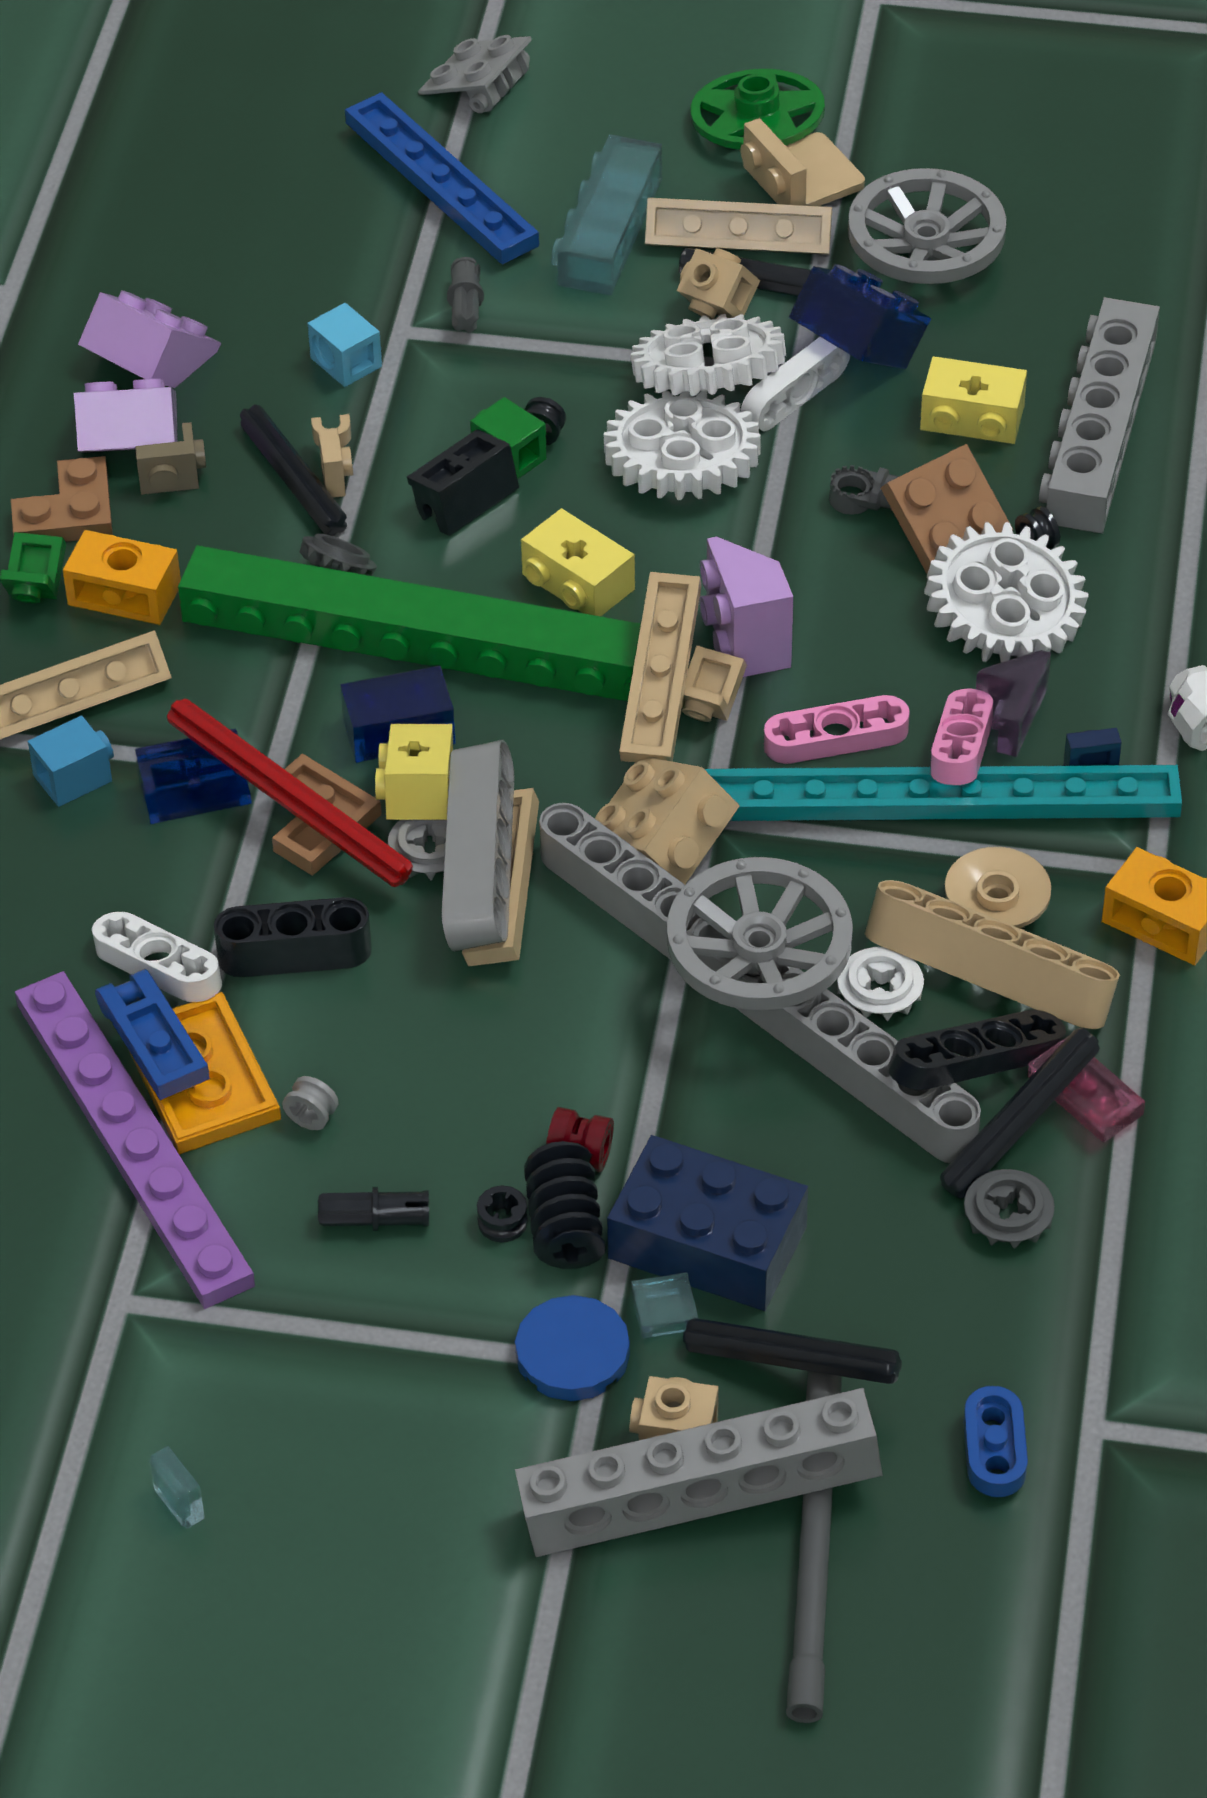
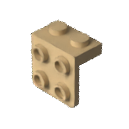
M760 118L744 123V144L740 148L743 167L777 204L821 206L864 188V175L825 134L815 132L794 143L784 145Z
M647 758L638 761L628 769L624 776L623 784L611 801L599 810L595 819L676 879L686 884L740 805L703 767Z

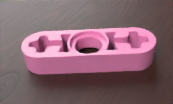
M960 689L952 692L947 697L931 749V776L937 782L946 785H964L976 779L992 727L993 698L989 693L978 689Z
M881 695L780 713L772 716L765 724L764 751L775 762L792 764L893 746L902 742L908 735L909 707L898 697ZM883 718H887L889 723H885ZM860 722H863V728H860ZM837 723L847 726L850 731L843 735H831L825 732L823 728ZM810 730L814 731L813 737H810ZM784 736H788L790 740L786 741Z

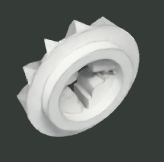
M884 947L867 948L849 957L845 969L837 979L838 993L842 994L845 1003L852 1008L860 1009L866 1018L872 1013L882 1014L888 1021L895 1012L908 1015L912 1004L916 1001H921L924 985L923 973L914 959ZM875 980L880 985L890 982V991H885L880 987L871 990V981Z

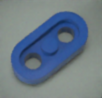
M1000 1386L979 1388L968 1397L964 1410V1436L968 1478L973 1487L985 1495L991 1497L1009 1496L1023 1486L1027 1473L1028 1457L1023 1406L1017 1395ZM995 1420L1001 1423V1425L989 1426L984 1422ZM999 1469L1004 1471L1005 1473L994 1474L989 1472V1470Z

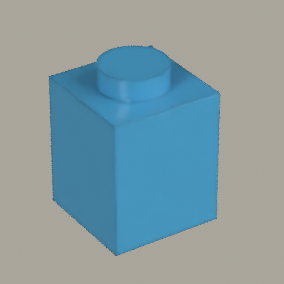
M82 715L28 740L33 776L58 807L112 782L109 759L114 757L110 741L103 731L98 730L95 732Z

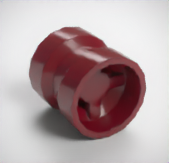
M557 1107L550 1123L546 1144L562 1141L578 1143L586 1147L593 1155L590 1164L595 1171L602 1172L611 1150L614 1120L613 1118L594 1115L590 1119L579 1117L576 1110Z

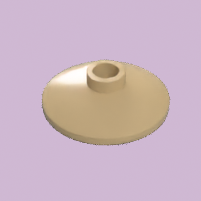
M986 847L971 851L953 863L945 880V896L950 901L1017 928H1022L1037 920L1047 909L1051 898V882L1043 866L1028 854L1011 848Z

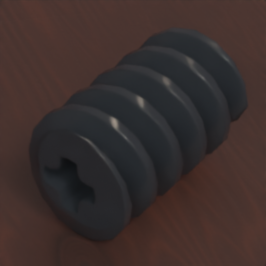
M566 1141L548 1143L529 1155L524 1164L534 1253L539 1260L547 1265L561 1269H578L590 1266L599 1261L605 1253V1241L601 1238L603 1227L602 1222L599 1220L600 1205L596 1201L598 1199V1190L594 1184L595 1169L590 1164L593 1155L586 1147L578 1143Z

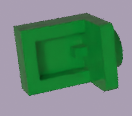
M14 532L8 570H1L0 582L13 599L24 603H39L41 598L57 600L67 544L63 537Z

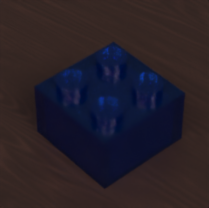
M834 264L832 270L813 266L789 315L790 319L860 361L907 369L931 320L929 316L917 310L919 302L914 298L896 290L891 294L880 288L883 281L877 276L858 269L855 273L838 264Z

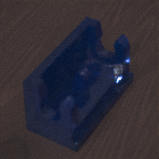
M236 728L230 729L232 732L238 735ZM190 738L135 749L139 784L150 824L252 804L247 780Z

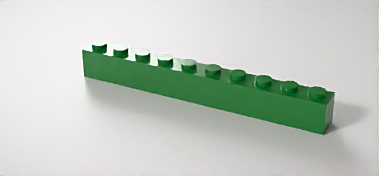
M196 545L178 585L183 622L433 666L441 669H450L491 678L528 683L541 687L578 692L586 695L628 701L641 623Z

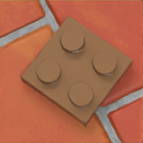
M967 444L891 480L881 487L885 498L926 573H928L931 561L935 560L939 546L947 547L952 534L963 539L966 527L970 526L981 535L986 522L992 525L996 533H1001L1005 522L1010 523Z

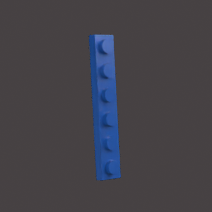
M382 92L345 109L346 124L499 263L504 264L539 247V232Z

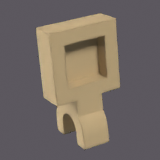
M349 414L340 415L339 427L331 429L322 426L321 417L311 418L313 440L320 449L324 486L333 498L346 496L344 476L353 475L350 446L344 447L351 440Z

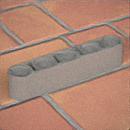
M504 740L455 749L451 751L442 924L448 946L454 952L505 942L508 937L514 767L510 750Z

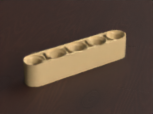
M885 880L877 886L865 930V935L870 941L1026 1006L1050 1013L1070 1024L1088 1029L1104 1027L1120 976L1118 971L1112 966L901 881Z

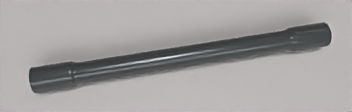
M808 1371L806 1401L841 1393L842 1376ZM833 1487L803 1494L793 1658L789 1665L786 1715L791 1720L801 1723L816 1722L823 1716L825 1685L823 1650Z

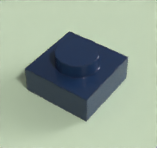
M1118 729L1087 730L1066 734L1063 766L1119 765L1122 742Z

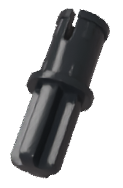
M372 1187V1192L322 1193L318 1197V1221L322 1226H373V1231H378V1226L383 1225L429 1226V1190H423V1192H378V1187Z

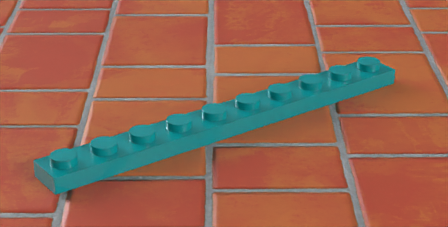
M1178 765L980 766L976 779L964 785H946L937 782L931 776V767L705 769L740 805L730 821L1181 817L1182 809Z

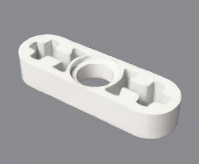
M829 334L820 336L781 365L779 371L772 372L768 375L767 379L761 380L752 387L743 400L741 412L751 411L752 422H758L760 430L768 431L843 373L850 359L849 346Z
M128 912L105 914L93 924L92 934L96 953L100 959L129 974H134L143 969L148 970L159 989L183 1001H206L220 991L222 981L216 956ZM164 952L169 954L160 960L148 961L144 959L146 956L154 953Z

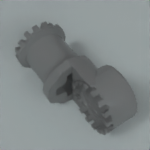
M850 465V469H847V466H842V470L838 468L832 473L829 502L836 511L854 515L863 513L868 509L878 511L881 507L892 510L881 487L900 476L892 475L888 469L881 467L878 472L865 470L860 466L858 469H854L855 465ZM846 486L857 487L863 493L847 495L844 491L842 493L840 488Z

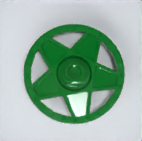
M778 69L742 70L721 76L702 87L691 103V121L695 130L708 141L723 147L740 150L741 145L744 144V137H741L744 136V123L760 118L784 145H788L808 136L819 126L825 114V100L819 87L811 80L799 74ZM777 82L795 86L800 90L780 91ZM738 84L735 90H723ZM701 109L717 114L720 117L710 127L701 116ZM812 111L811 116L800 126L795 127L791 119L792 117Z

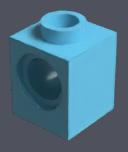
M343 303L308 322L310 358L342 386L346 387L382 367L380 331L347 303Z

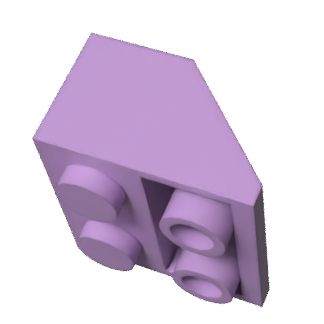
M121 290L119 297L100 292L78 345L144 379H162L165 382V386L176 388L217 353L221 343L205 335L208 327L185 316L179 318L171 314L172 309L158 301L150 298L144 300L134 294Z
M162 379L133 380V389L117 390V384H114V382L85 383V392L74 393L78 451L81 453L136 449L135 446L177 442L176 391L171 387H165V382Z
M719 537L707 538V560L700 561L701 579L707 591L705 596H700V611L705 626L712 625L714 628L713 643L715 651L743 658L747 664L743 677L791 668L793 594L780 562Z

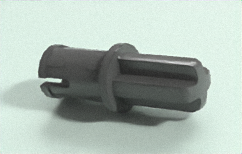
M461 257L452 263V284L447 290V301L452 306V326L457 331L465 329L468 333L473 332L477 328L479 306H481L484 300V290L479 284L480 265H475L476 260L470 257Z

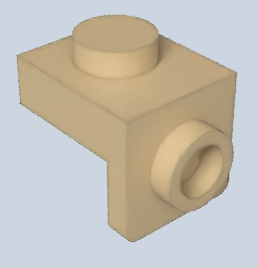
M696 646L687 672L682 712L699 721L710 722L712 717L727 721L747 667L745 660Z

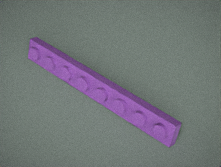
M62 971L15 991L18 1008L203 1308H209L255 1287L254 1273L65 972Z

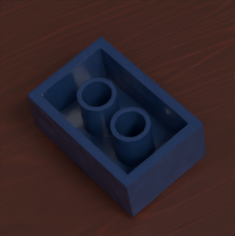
M651 1135L607 1218L608 1259L766 1311L807 1227L808 1186Z

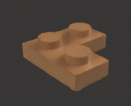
M105 456L57 461L60 494L11 499L13 535L14 532L56 536L63 537L65 542L79 540L84 530L113 535Z
M303 753L285 768L287 772L364 828H367L381 816L380 800H376L375 797ZM297 817L272 837L273 852L312 876L341 851L340 848Z

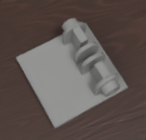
M503 35L486 41H478L475 38L467 39L453 49L454 54L444 64L438 66L430 73L431 78L418 90L419 95L466 91L470 98L469 105L476 113L489 112L501 97L505 96L508 90L529 70L530 57L523 49L532 41L531 36L511 38L510 35Z

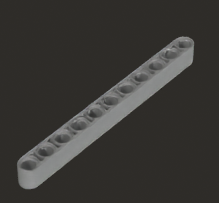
M557 803L547 807L541 813L539 820L540 854L544 865L671 960L667 946L668 914L675 897L685 884L580 807L570 803ZM696 913L693 914L687 928V935L727 939ZM697 955L705 965L715 972L732 960L731 958ZM782 965L777 967L783 980L804 973L799 968ZM748 972L738 979V981L749 983H763L760 975ZM828 989L806 1002L787 1008L775 1010H745L736 1008L937 1159L945 1163H951L979 1133L981 1108L979 1102L971 1094L956 1083L927 1090L909 1089L898 1084L888 1073V1065L898 1041Z

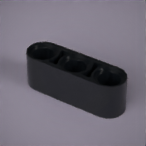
M341 897L235 906L219 913L214 922L219 966L226 974L233 977L353 968L366 962L372 950L368 909L361 901L354 898Z

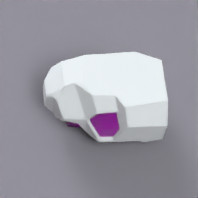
M1201 665L1181 671L1175 676L1169 686L1172 704L1168 716L1182 735L1183 740L1190 747L1204 751L1207 750V667Z

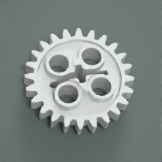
M721 314L716 319L711 320L708 316L704 315L700 318V321L696 322L683 319V324L681 325L666 324L665 331L652 330L650 331L651 337L639 338V344L633 345V353H630L633 376H635L637 383L643 382L645 389L655 387L656 393L671 389L674 396L683 391H690V396H695L702 390H707L709 394L713 395L719 388L734 391L735 385L738 384L753 385V378L767 379V372L779 371L778 365L785 363L786 349L784 333H781L780 326L773 327L772 321L761 323L760 317L745 320L744 314L734 318H727L726 314ZM711 342L714 365L706 367L703 344Z
M666 390L662 392V398L656 399L647 393L644 394V404L630 400L628 401V411L617 409L615 411V420L607 421V432H604L605 463L612 466L613 476L623 475V485L629 486L638 482L639 493L641 494L654 488L657 489V498H662L669 491L675 492L677 500H682L685 492H692L697 499H701L705 489H709L718 495L721 494L722 483L735 488L737 487V477L749 478L750 467L758 466V455L761 454L758 422H752L751 411L740 412L739 402L725 405V395L722 394L710 400L707 399V390H702L696 397L690 396L689 391H683L679 396H672Z
M989 522L984 524L981 535L968 526L966 527L963 539L952 534L947 547L939 546L935 560L931 561L926 578L928 580L924 594L930 596L927 611L938 612L934 623L935 627L950 626L947 640L952 642L963 638L966 641L963 652L966 654L975 647L982 649L981 656L984 662H987L993 653L999 654L1003 666L1008 665L1011 655H1017L1023 666H1028L1032 653L1042 662H1045L1051 649L1060 654L1063 652L1066 641L1073 642L1086 613L1084 607L1088 599V593L1082 591L1086 579L1085 576L1074 575L1078 564L1077 561L1068 560L1062 562L1061 559L1065 548L1060 546L1052 550L1048 549L1046 545L1049 536L1046 534L1036 541L1030 539V527L1027 526L1021 531L1020 535L1013 534L1012 527L1008 522H1005L1001 533H996Z

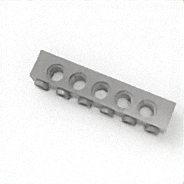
M1104 297L1099 316L1090 315L1086 332V343H1090V347L1081 346L1076 371L1077 374H1081V377H1072L1067 405L1072 406L1071 410L1064 408L1062 410L1058 437L1063 439L1062 442L1053 441L1048 469L1053 470V473H1044L1039 493V502L1047 503L1046 508L1052 513L1058 526L1103 534L1155 348L1160 306Z
M863 1388L515 1469L535 1557L883 1476L877 1435Z

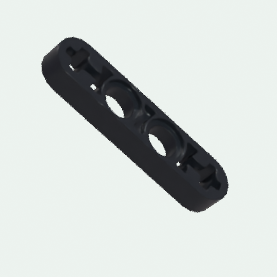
M1026 1010L906 1037L899 1040L895 1045L888 1065V1073L894 1081L904 1087L915 1090H927L1042 1063L1062 1044L1066 1028L1060 1019L1050 1013L1040 1010Z

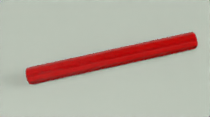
M189 699L176 700L171 705V709L167 714L169 724L390 886L397 887L406 883L413 870L411 861Z

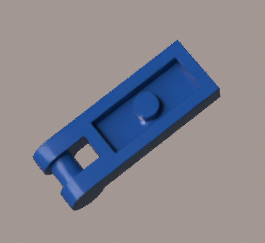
M143 969L131 974L130 981L114 987L110 983L95 990L96 999L103 1015L112 1022L159 1100L210 1079L206 1061L148 970Z

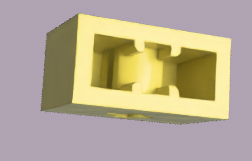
M933 356L922 393L920 430L1015 444L1025 405L1027 370Z
M562 508L521 539L522 575L535 586H541L561 599L573 610H578L584 614L602 616L635 590V554Z
M452 724L390 725L388 743H379V768H376L375 775L376 800H385L386 820H447L450 755L453 750Z

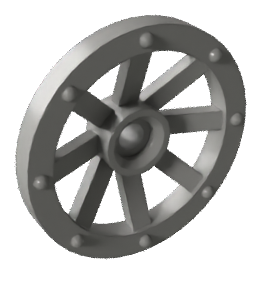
M909 169L876 179L859 192L850 207L848 235L851 246L859 258L881 274L911 283H947L970 277L985 269L997 258L1005 241L1006 215L996 195L986 186L968 176L942 169ZM930 191L927 209L914 211L904 193ZM945 194L956 196L968 202L948 218L941 213ZM889 200L904 225L873 210L882 202ZM980 213L988 224L986 228L956 232ZM866 225L895 239H873ZM978 244L975 248L966 253L954 249L957 247ZM908 253L910 258H905L896 254Z
M740 858L706 869L691 879L680 890L668 914L667 946L671 961L677 972L685 982L705 997L720 1004L739 1009H782L816 997L839 978L847 965L852 948L853 927L850 910L836 887L819 873L803 865L777 858ZM753 884H771L786 888L771 914L759 912ZM736 887L742 917L735 921L711 902L709 898L726 889ZM803 895L813 901L824 913L786 930V924ZM696 913L727 939L687 935V928L693 914ZM832 931L831 944L825 954L793 948ZM697 955L731 958L732 960L715 972L705 965ZM782 965L807 971L796 977L783 980L777 967ZM748 972L760 975L763 983H749L738 981V979Z

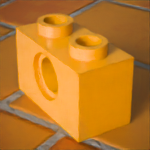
M84 530L63 568L68 605L161 625L178 592V585L181 581L177 549Z
M1136 847L1105 887L1102 922L1195 966L1207 951V878L1177 866L1164 857L1156 856Z

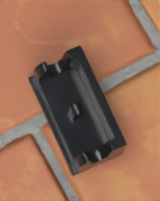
M476 429L407 476L408 485L412 486L416 507L422 519L426 520L431 517L433 509L440 532L448 536L519 488L510 444L479 429Z

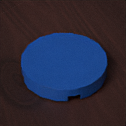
M571 1295L552 1298L534 1307L519 1325L515 1339V1353L519 1372L526 1381L528 1378L530 1382L537 1385V1391L550 1398L576 1401L594 1398L605 1392L606 1386L613 1383L616 1378L617 1382L626 1372L630 1357V1341L626 1324L613 1308L594 1298Z

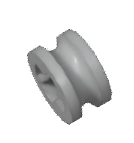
M309 1076L299 1077L292 1086V1092H289L282 1101L283 1109L287 1116L301 1127L309 1130L323 1129L329 1120V1115L333 1114L339 1105L338 1097L327 1084Z

